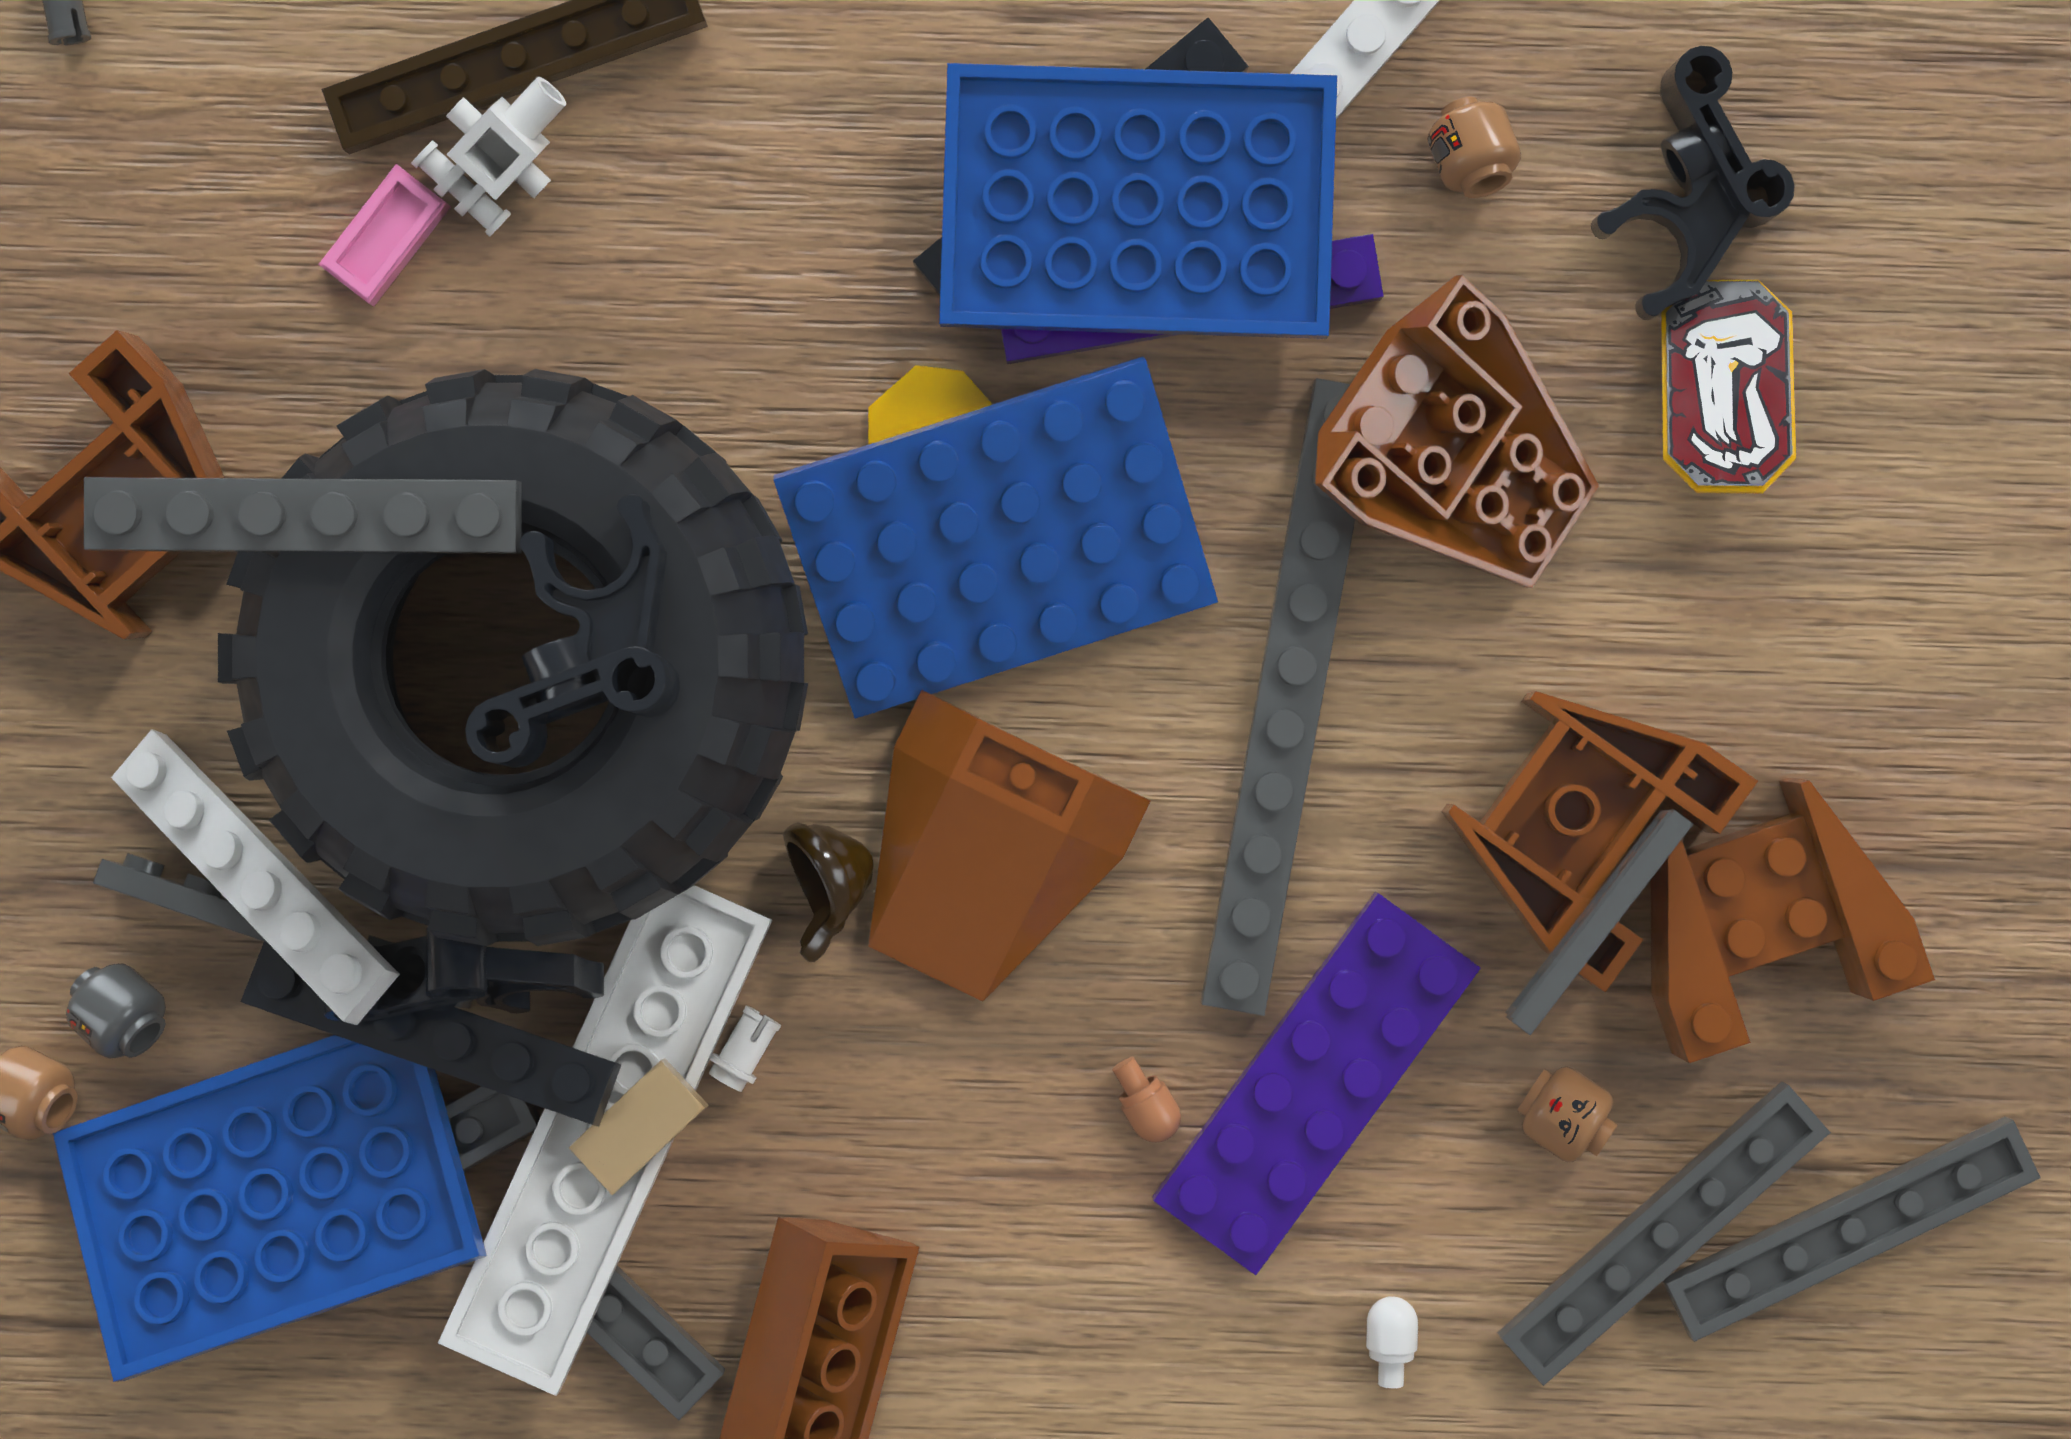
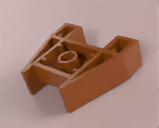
M116 330L69 372V375L113 423L30 498L0 467V571L126 640L146 638L152 632L129 607L126 601L182 551L84 550V477H225L183 384L139 336Z
M1534 691L1527 693L1521 702L1551 722V724L1482 820L1478 822L1454 804H1446L1441 812L1541 949L1550 955L1588 906L1591 899L1662 802L1704 832L1721 834L1758 780L1706 743ZM1618 922L1578 973V976L1595 988L1606 992L1643 939Z
M1785 778L1779 781L1790 814L1685 849L1681 840L1651 878V994L1671 1053L1688 1063L1751 1043L1729 980L1730 976L1809 949L1834 942L1850 992L1872 1001L1935 980L1915 919L1810 780Z

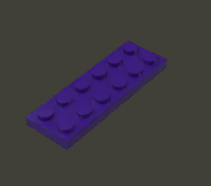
M1375 891L1153 1194V1201L1251 1273L1257 1275L1481 968Z

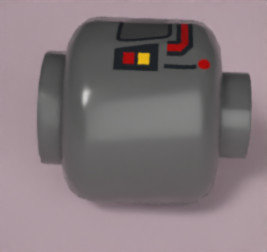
M124 963L111 964L102 969L98 967L90 968L82 973L71 986L70 995L72 998L66 1010L67 1022L98 1054L106 1058L136 1057L152 1047L164 1031L166 1023L163 1017L166 1005L163 995L135 969Z

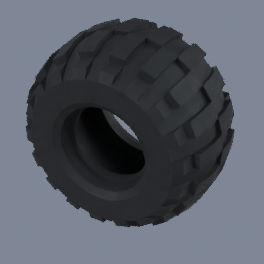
M486 369L437 377L425 384L427 390L425 392L400 401L387 395L336 426L344 436L319 458L306 453L300 456L281 479L522 482L521 538L528 532L538 531L552 539L554 553L563 557L581 571L596 589L604 588L617 580L629 565L633 550L632 535L629 526L617 510V504L625 495L636 494L650 505V515L654 529L667 551L653 652L672 663L679 674L680 690L677 700L663 714L648 718L626 712L608 702L597 725L578 746L555 762L530 772L514 775H493L460 767L434 753L410 729L398 700L393 674V646L396 628L406 597L418 576L436 560L448 553L238 552L226 585L240 588L243 591L236 634L218 633V682L222 684H237L244 723L239 728L228 730L227 733L243 776L249 781L264 779L277 801L281 811L270 818L269 821L296 853L307 863L318 860L324 862L344 879L338 888L341 892L386 919L393 920L402 916L427 925V930L437 938L482 946H489L495 942H532L536 946L587 938L607 928L632 919L636 920L691 888L727 858L728 852L751 824L760 819L783 778L781 771L795 732L800 731L808 683H804V635L808 634L800 586L796 585L781 547L783 540L760 500L750 492L723 457L676 419L634 395L627 396L599 386L585 377L534 369L524 375H494ZM642 668L635 669L629 677L628 691L646 697L653 689L655 682L654 674Z

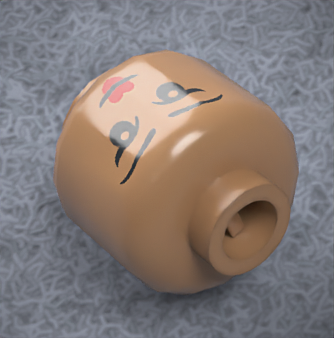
M1569 1066L1561 1067L1553 1074L1544 1069L1517 1110V1112L1525 1116L1522 1122V1130L1526 1137L1567 1163L1578 1160L1585 1150L1598 1156L1618 1125L1607 1118L1613 1107L1612 1095Z

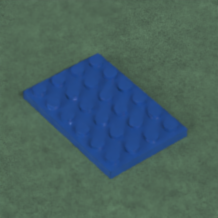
M947 63L940 327L1327 339L1330 322L1337 75Z
M1139 357L773 475V481L855 719L916 700L921 690L934 694L1218 603L1148 364L1144 357Z
M336 1035L53 1133L113 1382L126 1381L487 1256L436 1071Z

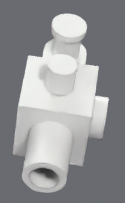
M537 77L512 105L501 97L483 115L463 97L446 115L465 134L446 154L456 165L436 148L438 144L433 140L418 154L411 164L416 169L420 167L438 184L433 189L438 195L443 197L447 192L452 194L460 202L454 209L462 217L467 212L487 229L485 233L490 237L511 213L507 209L502 210L485 192L497 200L515 181L532 198H535L551 181L532 161L550 143L541 132L566 106V101L552 84L541 77ZM465 173L477 183L475 186L463 176Z

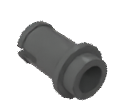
M42 0L50 44L60 45L62 44L61 39H63L64 45H75L92 39L91 32L88 30L83 0Z

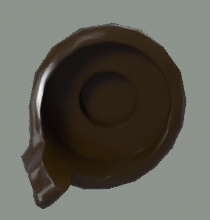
M796 822L784 831L783 838L794 873L814 914L800 940L802 946L800 954L808 962H815L826 952L832 937L842 931L846 919L863 898L866 889L872 881L874 864L872 855L867 848L856 839L829 826L807 825Z

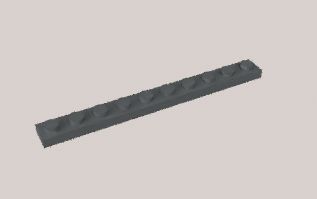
M1316 378L1313 383L1201 996L1202 1005L1265 1016L1355 524V519L1315 484L1318 431L1350 386V384L1319 378Z

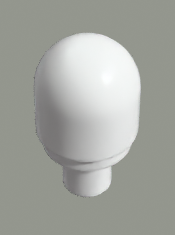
M1385 1297L1378 1300L1369 1310L1366 1347L1369 1349L1370 1358L1379 1362L1378 1385L1384 1388H1401L1404 1386V1363L1412 1361L1414 1359V1352L1417 1351L1418 1318L1414 1308L1404 1299Z

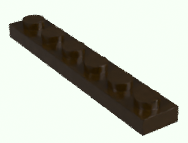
M570 0L321 90L341 146L350 155L448 120L446 115L463 97L475 109H479L495 103L501 97L507 99L523 93L537 77L552 83L708 27L699 0Z

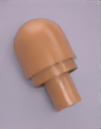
M1133 1056L1118 1063L1113 1067L1112 1071L1125 1090L1119 1096V1101L1122 1104L1121 1110L1133 1130L1139 1137L1149 1142H1163L1171 1138L1179 1128L1181 1113L1177 1102L1163 1081L1160 1082L1156 1075L1146 1078Z

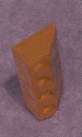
M778 1217L719 1439H869L919 1246L907 1241L828 1220Z

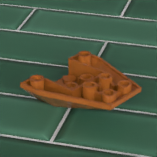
M1463 275L1454 276L1385 332L1318 431L1315 484L1360 524L1526 588H1533L1599 487L1506 315Z
M921 690L894 746L868 947L983 1002L1123 859L1151 800L1094 772L1091 773L979 719L978 716Z

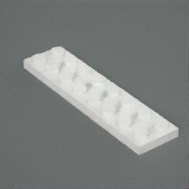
M693 885L691 888L636 920H630L604 977V996L594 999L572 1047L621 1064L605 1112L664 1058L696 1091L773 921L772 919ZM544 1109L484 1240L487 1256L475 1260L438 1344L557 1396L562 1389L674 1138L615 1194L611 1195L569 1149L592 1125Z

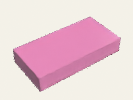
M395 164L318 265L368 304L375 306L451 206Z

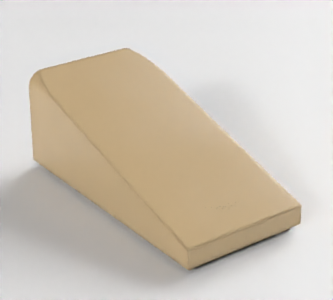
M664 1058L604 1113L599 1127L592 1125L569 1149L609 1193L613 1195L709 1105L668 1060Z

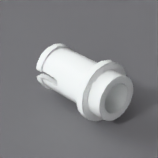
M747 1005L719 1055L713 1053L710 1058L714 1064L709 1074L742 1092L747 1082L752 1084L755 1082L757 1077L752 1073L774 1034L781 1027L779 1023L770 1017L760 1015L759 1011Z

